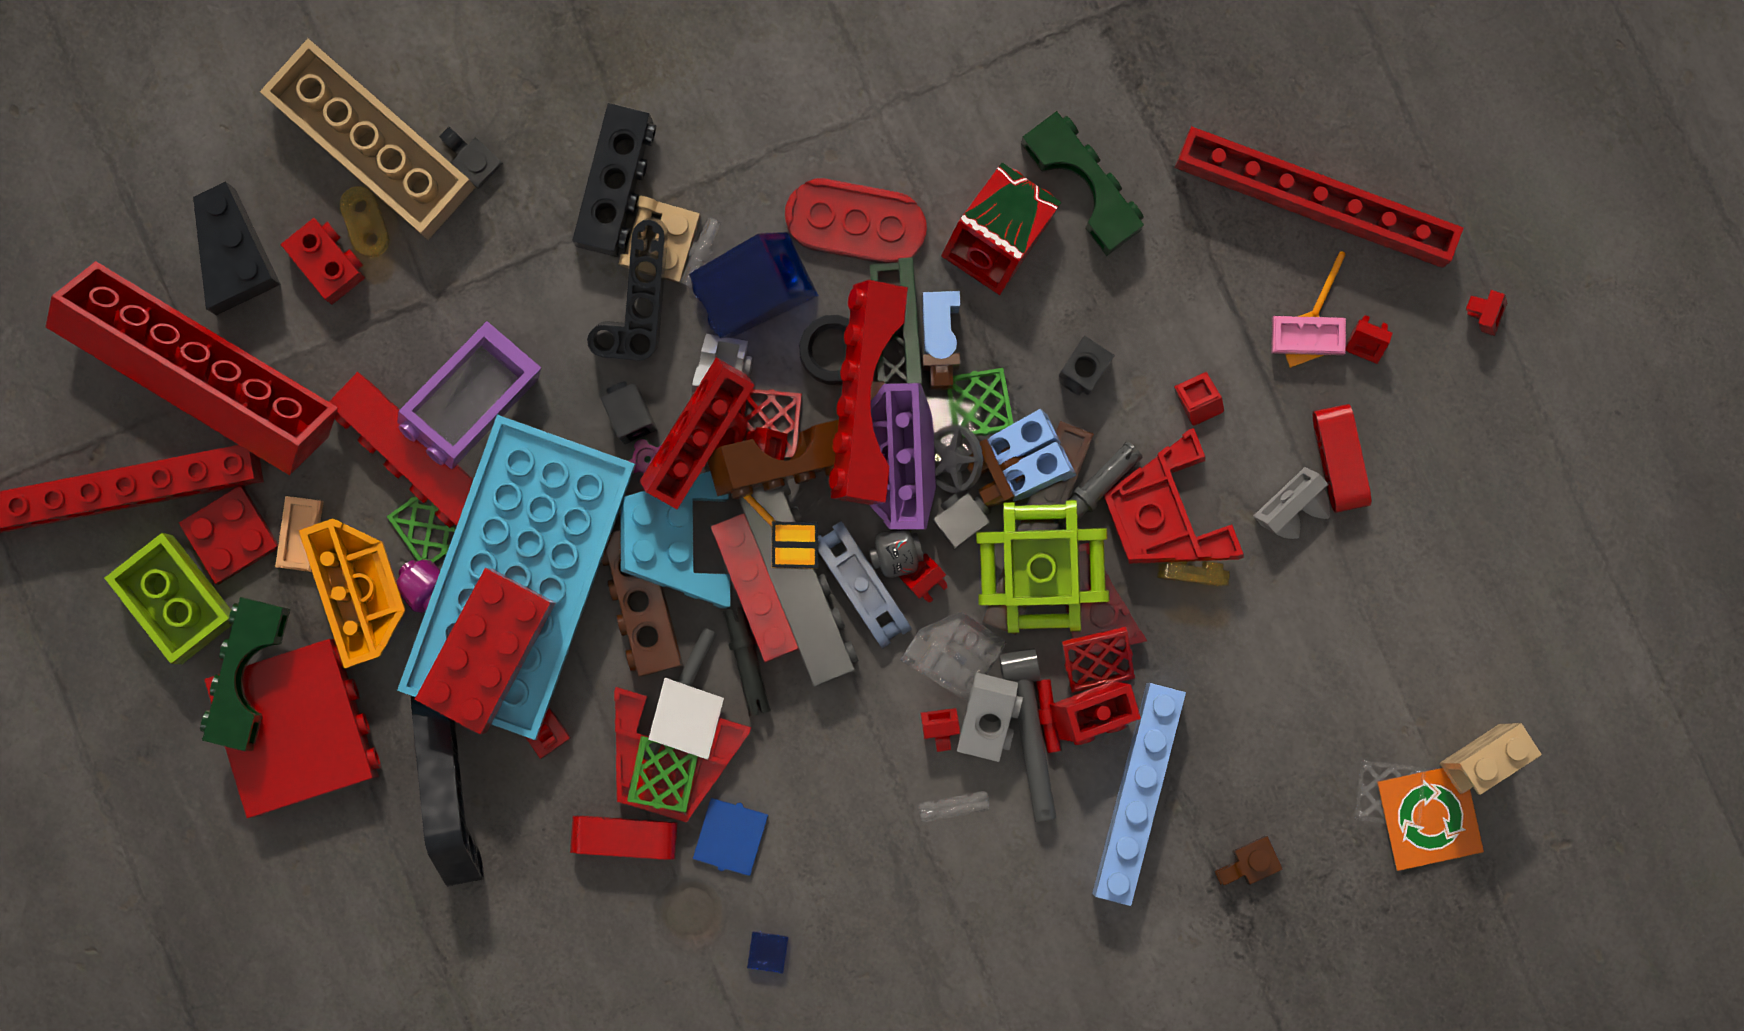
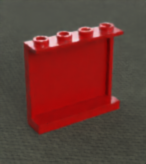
M326 639L246 666L243 674L244 694L250 705L263 716L253 751H242L225 746L246 818L257 817L288 805L379 777L377 769L381 768L380 758L375 747L370 748L366 736L370 734V726L364 713L359 714L355 701L360 699L358 687L353 678H348L335 639ZM214 676L204 679L211 704L214 696H210V687Z

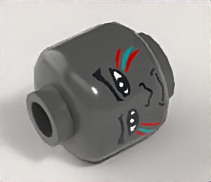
M893 529L880 532L875 536L876 547L869 548L873 568H881L886 578L914 573L918 570L919 562L924 561L918 534H911L909 529Z

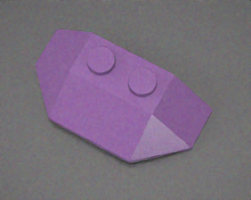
M921 383L883 384L871 400V416L880 450L889 465L886 503L873 504L870 507L884 520L889 529H926L936 490L933 415Z

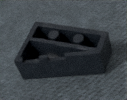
M225 181L194 196L193 202L206 310L219 315L281 285L236 189Z

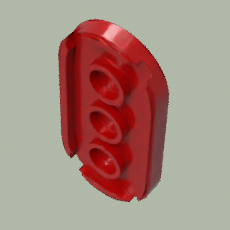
M817 178L805 182V184L796 189L788 198L785 208V220L791 236L800 245L814 251L878 263H897L898 258H911L916 255L926 237L927 223L921 208L911 197L899 192Z

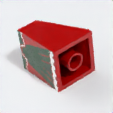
M1001 163L958 221L941 257L998 295H1001L1052 220L1061 201L1053 197L1046 189H1042L1026 179L1019 171Z

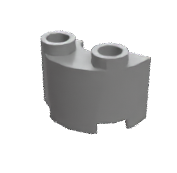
M706 334L699 366L696 368L692 383V393L696 391L716 357L750 377L753 357L747 356L748 341Z

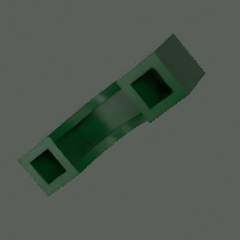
M1056 111L1022 136L1021 145L1042 172L1053 169L1068 170L1080 176L1087 183L1093 196L1094 207L1092 216L1085 229L1105 255L1108 256L1142 230L1144 224L1141 220L1144 216L1133 201L1127 203L1120 194L1122 187L1115 176L1110 172L1105 174L1098 165L1100 158L1089 144L1084 146L1076 136L1079 131L1068 116L1062 118Z
M240 597L238 604L234 603L229 615V624L233 625L230 637L223 641L219 654V659L223 661L220 675L216 674L210 687V696H214L210 711H205L201 720L200 731L204 732L202 741L242 751L254 750L263 715L250 705L244 694L243 674L248 662L256 653L264 648L282 644L291 609Z

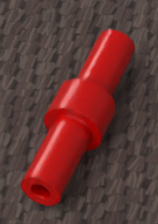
M1051 679L1036 681L1040 703L1038 713L1040 725H1043L1047 753L1061 751V744L1049 706L1054 703Z

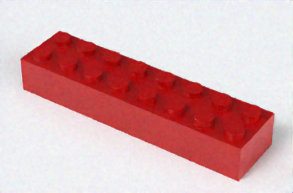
M95 261L51 296L46 322L47 329L286 474L291 475L329 438L338 407Z

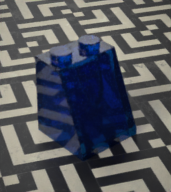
M788 232L756 234L689 273L693 282L692 290L697 299L703 303L708 313V323L711 329L718 334L719 338L737 336L818 296Z

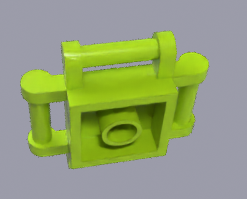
M1066 500V504L1015 506V502H1004V531L976 532V543L980 544L982 594H978V605H1006L1008 633H1019L1020 629L1070 628V631H1081L1080 603L1109 602V590H1105L1104 540H1107V528L1078 529L1077 500ZM1066 519V530L1016 531V520ZM1089 540L1091 590L1080 591L1078 541ZM994 543H1004L1005 593H996ZM1069 604V613L1019 615V606Z

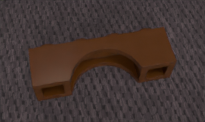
M839 419L816 424L800 432L797 449L793 457L788 461L770 457L758 447L753 439L724 445L715 449L707 462L717 496L731 493L733 499H738L753 494V488L763 486L764 492L784 487V481L793 478L795 484L808 482L816 479L815 473L825 471L826 477H829L834 468L835 452L833 451V439L838 432Z

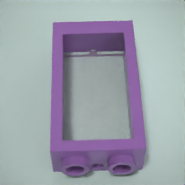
M486 321L398 411V428L409 440L414 442L417 439L427 448L426 453L434 462L439 465L445 463L450 469H453L493 427L496 416L500 415L503 417L537 382L541 367Z

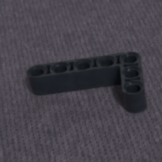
M411 696L423 833L428 856L447 887L483 880L484 870L481 854L466 827L455 721L414 700L415 697Z

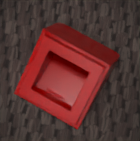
M1207 372L1174 386L1187 417L1193 426L1224 412L1222 397Z

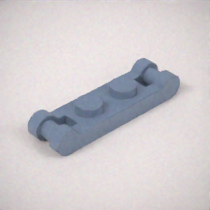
M840 521L832 526L833 531L824 537L818 536V552L883 649L891 644L890 639L899 633L904 635L912 630V628L845 525ZM842 542L847 551L835 558L830 549ZM888 611L893 621L881 628L876 618Z

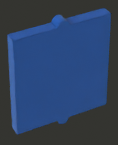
M711 798L693 859L718 866L719 871L728 869L750 876L768 814L745 808L741 802L735 805Z

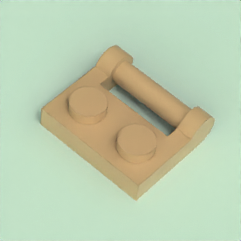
M639 196L635 206L638 208L632 232L639 222L646 218H651L652 213L662 216L661 221L665 224L668 231L664 279L681 284L701 215L700 213L658 202L645 196ZM647 229L641 232V236L646 235ZM632 232L626 252L621 254L618 265L628 269ZM658 251L651 252V254L658 256ZM645 261L639 264L638 272L656 277V268L652 263Z

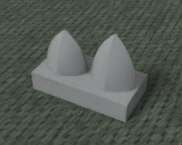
M1304 467L1253 516L1261 526L1276 535L1287 539H1298L1301 530L1298 513L1301 510L1316 518L1329 519L1330 505L1324 489L1328 483L1319 473Z

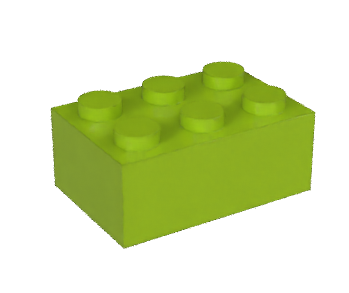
M161 533L104 578L170 664L182 665L232 626L229 624L230 607L173 535Z

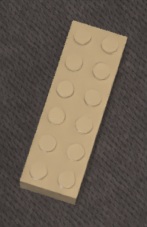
M307 39L260 91L276 108L427 240L432 237L475 189L473 183L310 39Z

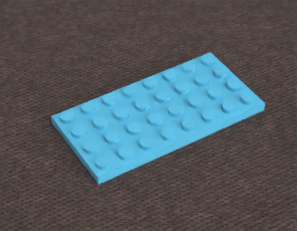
M497 415L397 691L414 697L417 696L485 568H491L556 603L492 722L494 726L537 740L636 464Z

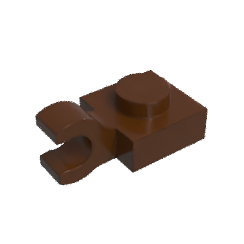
M1263 836L1233 850L1237 861L1215 870L1214 873L1220 885H1227L1242 876L1245 877L1247 884L1251 885L1283 869L1268 836Z

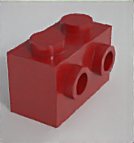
M312 218L280 245L321 296L333 305L365 279L359 271L364 265L351 249L346 252L342 250L337 243L341 237L328 221L322 225L317 219Z
M1112 681L1049 705L1059 739L1074 742V745L1089 743L1095 740L1096 735L1104 732L1114 733L1127 728L1128 723L1141 719L1131 684Z

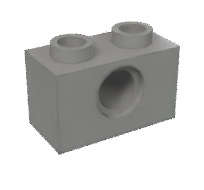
M975 673L959 735L957 752L999 762L1002 749L1010 750L1014 729L1008 728L1011 717L1018 719L1023 697L1016 696L1017 682ZM986 714H994L999 718V720L996 722L986 721L982 716Z

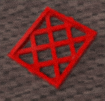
M752 389L741 406V415L746 421V427L749 431H755L748 421L758 413L766 422L761 428L770 427L778 431L773 423L781 416H784L791 426L783 431V433L789 434L794 429L793 444L791 446L787 441L786 447L788 451L784 457H793L798 442L802 393L780 392L774 389ZM753 394H763L768 399L758 406L750 396ZM786 396L791 397L793 401L785 408H782L775 398ZM748 401L755 410L745 417L746 402ZM772 402L780 412L769 420L762 409ZM796 405L794 422L787 414V411Z
M1126 627L1062 641L1065 657L1064 666L1068 674L1071 693L1099 687L1112 681L1122 682L1135 679L1132 662L1133 653L1130 649ZM1113 638L1109 643L1103 641L1105 639ZM1120 638L1124 639L1125 642L1123 651L1114 647ZM1087 644L1084 649L1079 647V645ZM1095 644L1104 647L1099 656L1089 652ZM1071 649L1080 653L1073 662L1069 660L1068 655ZM1109 651L1119 655L1113 663L1104 660ZM1085 656L1094 661L1088 669L1078 665ZM1124 658L1128 660L1129 666L1126 671L1117 667ZM1099 664L1108 668L1102 676L1093 673ZM1074 669L1083 673L1077 682L1073 681L1072 677ZM1113 671L1119 673V674H1117V675H1112V676H1110V674H1111ZM1088 677L1095 679L1085 682Z

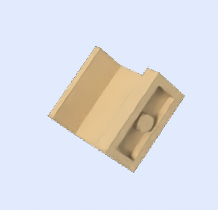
M1522 723L1498 724L1440 762V765L1459 794H1463L1474 787L1477 794L1481 795L1542 754Z

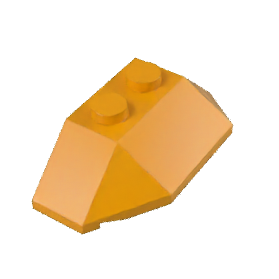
M333 518L298 530L344 668L346 669L380 657L406 611L384 543Z

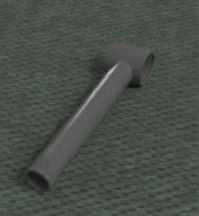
M1033 648L999 654L1002 679L1017 682L1016 696L1023 697L1018 716V725L1035 822L1055 819L1056 812L1033 681L1040 680L1036 650Z

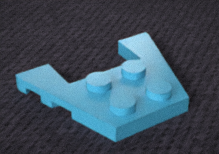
M710 471L699 474L678 509L646 493V491L623 497L620 508L621 571L659 586H667L678 590L694 599L699 598L713 603V606L726 609L730 607V574L693 572V501L725 502L729 500V494L717 496Z

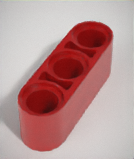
M1350 404L1313 411L1314 431L1325 481L1328 483L1329 500L1334 513L1371 506L1370 486L1356 422Z
M573 816L570 853L675 859L678 823L656 820Z

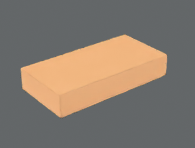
M285 496L276 568L312 572L298 530L321 522L323 501Z

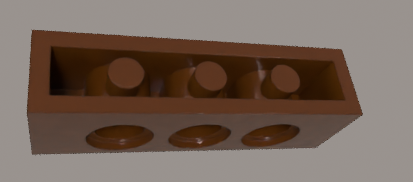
M621 531L611 533L602 563L603 566L610 565L613 579L608 580V587L612 600H619L622 614L617 615V622L621 635H628L631 649L626 650V657L630 670H637L638 676L643 677L683 666L663 587L635 576L626 577L621 571ZM637 592H645L649 598V605L642 612H635L630 606V599ZM651 626L656 629L658 640L652 647H644L639 641V634L643 628Z

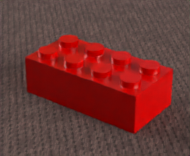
M485 568L414 700L478 734L487 733L556 603L491 568Z

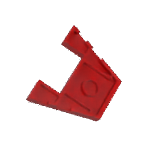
M1194 428L1186 431L1177 442L1170 447H1165L1158 453L1156 458L1144 467H1139L1104 495L1106 505L1129 564L1239 560L1244 558V553L1232 524L1198 537L1195 536L1171 473L1206 461Z
M616 687L614 701L617 802L687 823L748 737L752 727L722 718L719 719L708 760L697 757L686 812L665 808L656 809L653 806L628 802L627 799L641 736L649 737L638 733L648 696ZM663 744L661 745L658 753L665 749ZM673 749L678 760L688 754L687 752ZM669 753L658 760L664 770L674 764ZM690 759L682 764L686 773H688ZM654 763L643 770L649 781L660 774ZM678 768L667 775L673 785L683 779ZM640 775L636 790L645 784ZM663 778L652 785L658 795L669 789ZM685 784L677 789V792L679 793L681 798L683 796ZM649 789L638 795L640 800L652 801L654 799ZM672 793L662 800L666 805L675 806L678 804Z

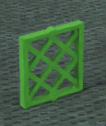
M1003 368L979 372L972 371L971 373L953 376L952 389H947L953 425H958L956 412L965 417L960 424L961 426L965 427L971 421L980 427L978 430L972 431L975 436H987L988 434L998 433L1014 424ZM994 375L996 377L990 386L979 380L981 377ZM971 380L965 390L955 384L956 381ZM1000 380L1003 395L994 390ZM975 384L986 390L979 400L969 394ZM952 389L961 394L955 404ZM990 394L1000 399V402L994 409L983 403ZM965 398L975 403V406L969 413L959 408V405ZM1004 403L1006 407L1007 418L998 413V411L1001 409ZM980 407L990 413L984 423L973 417ZM994 417L1005 423L1003 426L988 427Z
M415 496L409 498L407 503L389 514L387 518L418 561L423 559L429 560L427 559L429 546L442 548L441 553L431 559L432 562H436L447 554L450 546L447 545L449 532H455L456 528L433 524L435 511L438 508L433 503L431 506L419 504V499ZM413 507L411 520L398 518L399 513L404 509ZM418 508L430 510L428 523L416 521ZM398 523L410 525L408 537ZM414 526L427 528L425 541L412 539ZM432 529L445 531L442 544L430 542ZM412 543L424 545L422 557Z
M641 736L627 801L653 806L656 809L665 808L686 812L698 756L688 753L678 760L673 752L674 748L664 745V750L654 755L649 747V744L654 741L648 740L649 737ZM646 750L651 759L642 764L644 751ZM669 753L674 764L664 770L658 760ZM690 759L688 773H686L682 764ZM654 763L660 774L649 781L643 770ZM678 768L683 779L673 785L667 775ZM640 775L645 784L636 790ZM663 778L669 789L658 795L652 785ZM685 784L683 796L681 798L679 793L677 792V789ZM649 789L654 799L652 801L640 800L638 795ZM672 793L678 804L675 806L666 805L662 800Z

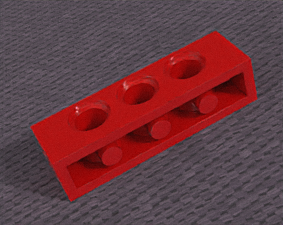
M715 358L640 479L646 493L675 509L679 508L755 386L746 374L719 358Z

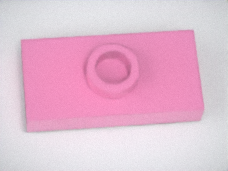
M1272 317L1271 353L1345 354L1346 318Z

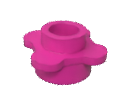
M645 439L636 441L634 444L635 451L632 459L629 460V462L636 464L633 473L640 472L644 474L661 446L655 447L650 445ZM646 456L651 457V461L649 463H646L644 461Z

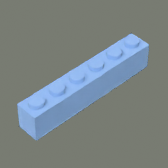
M1146 683L1139 710L1141 719L1137 720L1092 893L1095 897L1128 906L1132 905L1186 692L1153 683Z

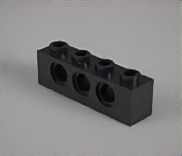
M607 104L572 239L577 248L618 257L620 248H626L630 234V228L625 227L628 214H635L637 208L635 206L639 194L634 193L637 179L643 181L647 169L648 160L643 159L646 145L652 146L656 134V125L652 124L653 120L650 113L615 104ZM628 139L633 141L634 148L630 153L621 155L616 152V146L621 140ZM619 173L625 176V183L621 188L611 189L607 187V180L611 175ZM613 208L617 212L614 221L608 224L600 223L598 215L601 210Z

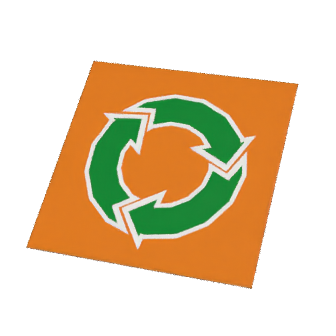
M1443 768L1377 782L1397 871L1484 852L1471 791L1469 789L1465 793L1459 794Z

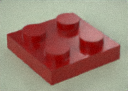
M241 485L179 522L213 582L217 585L278 549L276 539L246 489Z

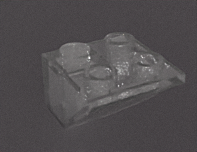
M960 611L919 629L901 661L968 702L975 673L988 675L1007 642Z

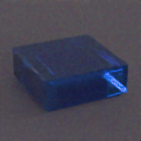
M752 931L747 968L783 973L789 936Z

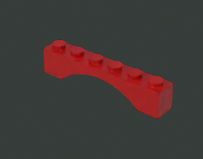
M866 280L853 284V289L849 293L848 307L850 309V319L844 333V342L847 345L846 357L840 371L843 386L842 395L837 403L839 424L838 432L833 439L835 462L829 476V486L832 489L831 499L867 505L886 503L889 465L880 450L873 429L871 386L874 371L883 349L892 335L904 324L908 287Z

